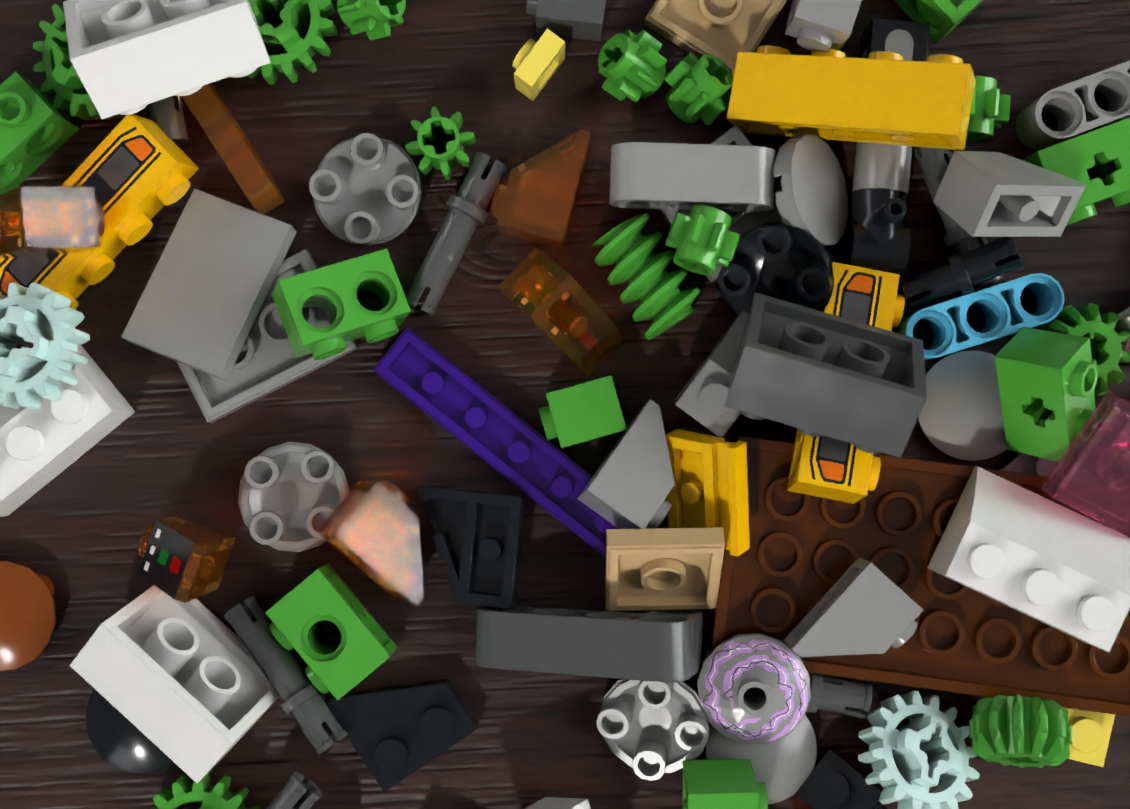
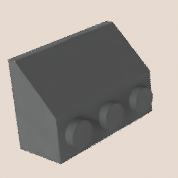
M754 293L731 373L725 407L738 410L742 415L751 419H769L793 426L809 436H828L845 441L867 453H886L901 458L927 399L923 340Z

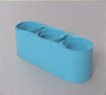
M1043 273L1030 274L909 313L902 317L898 328H893L892 332L913 338L914 325L918 320L925 322L933 332V341L927 350L923 349L924 360L938 358L1019 332L1023 327L1032 328L1048 323L1055 319L1062 311L1065 301L1064 291L1059 282L1052 276ZM1024 288L1032 291L1037 298V308L1033 315L1027 313L1021 305L1020 296ZM971 304L978 306L985 315V325L981 332L973 330L967 322L966 314Z

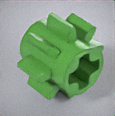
M337 0L338 13L342 21L350 28V33L355 35L366 32L370 41L391 36L390 27L401 25L404 22L402 15L405 11L406 0Z
M627 30L625 34L618 33L612 36L604 44L598 57V73L607 78L602 88L620 101L624 100L627 96L635 103L639 101L640 97L647 98L654 94L662 85L666 75L665 63L667 59L658 53L662 43L644 30L638 35Z
M689 53L664 78L672 86L666 95L667 103L672 112L685 122L695 123L701 118L706 125H710L729 107L731 94L727 91L732 87L733 75L726 64L714 55L705 54L698 60L693 53Z
M974 76L976 84L966 142L991 140L994 128L999 129L1001 128V123L1009 122L1011 95H1000V89H997V80L994 78Z
M435 106L431 109V118L423 123L417 120L410 122L417 134V141L410 142L405 146L409 155H424L419 164L421 174L425 176L434 167L442 171L446 180H450L451 169L459 163L465 167L471 166L469 157L464 153V147L475 144L476 138L473 132L459 133V129L463 124V117L460 112H456L448 119L441 117ZM440 134H446L449 141L446 144L447 152L443 154H437L433 147L436 145V136Z
M700 204L693 205L688 216L679 212L676 213L665 243L666 246L676 249L673 262L685 270L701 275L714 274L717 264L728 267L740 239V234L729 231L732 218L717 208Z

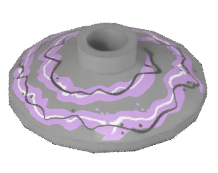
M762 633L738 634L719 643L704 659L697 679L698 696L702 702L708 722L726 738L747 745L771 743L790 734L804 719L811 699L809 673L800 656L782 640ZM757 687L765 692V697L759 703H750L744 698V693L749 688Z

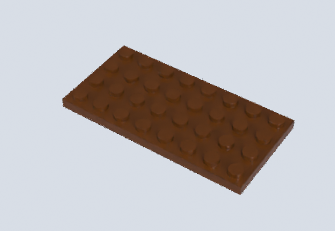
M743 436L736 437V442L739 440L747 442L750 549L738 557L730 555V551L724 549L718 598L713 615L709 646L710 653L719 643L738 634L762 633L785 642L784 639L858 557H861L874 564L923 609L921 614L915 619L918 627L910 639L898 648L891 646L884 654L800 657L809 673L991 698L998 694L1004 696L1019 694L1023 697L1038 696L1042 700H1053L1064 708L1130 717V609L1110 652H1107L927 568L974 467L873 454V456L880 457L881 459L877 486L874 491L868 490L867 496L855 504L787 491L795 443ZM982 468L1130 537V487Z

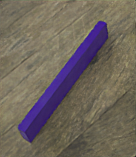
M407 327L373 368V371L606 558V529L618 528L577 499L593 476Z

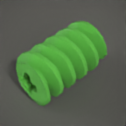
M643 213L622 222L599 238L590 248L603 245V248L595 258V263L598 267L616 264L607 277L610 285L628 282L627 287L620 295L621 302L625 304L640 300V305L632 315L635 322L648 319L653 320V323L645 333V338L649 341L699 309H692L690 305L698 296L700 290L698 287L680 291L678 286L688 272L685 269L671 272L666 270L675 253L673 250L655 254L653 249L663 235L660 231L646 235L641 233V229L650 218L648 213Z

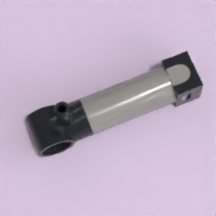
M873 18L860 36L859 58H868L871 52L887 51L903 56V60L926 62L930 23ZM857 142L851 212L843 237L842 264L900 274V278L904 276L909 260L911 241L910 228L906 224L913 146Z

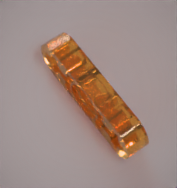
M213 84L204 85L197 92L182 96L255 209L265 215L285 202L286 199Z

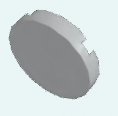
M803 135L789 139L779 148L773 165L774 177L781 176L782 191L775 192L776 206L785 225L795 226L807 231L823 247L836 244L845 233L848 222L849 202L845 177L838 159L829 145L817 135Z

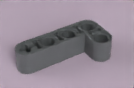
M479 606L476 608L475 664L492 669L654 682L686 681L699 672L702 667V611L695 609L652 610L642 614L516 606L512 609Z

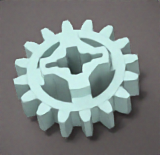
M15 282L9 283L8 296L0 294V405L13 409H18L20 406L34 410L40 409L42 398L56 402L62 399L58 387L62 382L74 386L78 383V379L71 372L74 364H87L88 358L77 353L78 345L90 340V334L75 329L85 317L83 313L69 307L71 299L33 282L28 288ZM29 343H30V344H34L33 348H27V347H21V349L16 348V346H17L18 344L26 345V346H28Z
M911 691L901 696L898 694L880 702V708L868 712L867 719L873 727L859 731L858 737L869 744V751L859 754L858 760L871 764L873 772L865 778L867 785L881 784L884 789L881 792L879 801L883 805L898 801V809H959L957 802L972 798L973 794L965 782L979 779L980 773L969 766V759L978 755L973 752L972 747H967L964 741L969 735V726L958 728L955 725L954 720L957 716V710L954 707L940 711L939 696L931 695L922 699L918 691ZM903 719H909V724L901 726L900 731L896 729ZM938 786L935 791L929 793L930 787Z

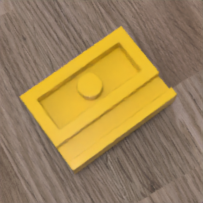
M680 429L666 434L675 481L674 487L667 495V501L672 504L668 512V528L723 527L724 549L729 550L732 556H740L750 549L747 442L739 440L732 443L724 441V437Z

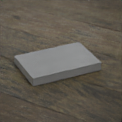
M194 188L121 337L142 348L227 381L297 231L290 224Z
M305 249L283 260L227 381L177 362L207 422L213 423L358 349L355 340L345 342L346 350L325 359L314 360L312 353L298 358L295 357L272 295L278 280L318 269L308 250ZM310 306L302 310L305 320L310 325L318 328L330 325L329 316L323 309Z

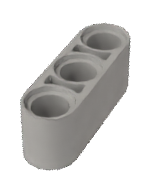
M1130 60L1054 88L1026 106L1017 116L1015 124L1016 135L1020 142L1031 150L1039 151L1129 118ZM1095 91L1100 92L1107 99L1108 111L1098 107L1094 98ZM1042 110L1049 111L1054 115L1058 125L1057 131L1050 130L1045 126L1041 116Z
M652 142L614 144L611 146L609 204L614 207L629 209L690 211L693 205L700 204L717 208L723 212L751 213L771 211L774 209L775 177L773 165L776 151L768 147Z

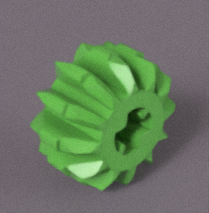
M1084 304L1079 310L1072 305L1065 306L1057 316V319L1042 324L1040 327L1046 331L1090 338L1092 363H1095L1098 368V378L1094 393L1095 396L1104 395L1108 392L1107 382L1111 384L1121 383L1123 379H1126L1118 363L1130 362V352L1122 350L1121 342L1130 339V332L1128 330L1116 332L1114 328L1119 314L1108 312L1100 316L1099 307L1096 304Z
M998 694L994 698L984 697L972 707V719L969 720V737L972 738L973 752L987 762L1001 763L1003 766H1019L1021 768H1043L1044 766H1057L1070 758L1069 744H1072V725L1069 724L1068 711L1053 700H1042L1038 696L1023 697L1019 694L1015 696Z

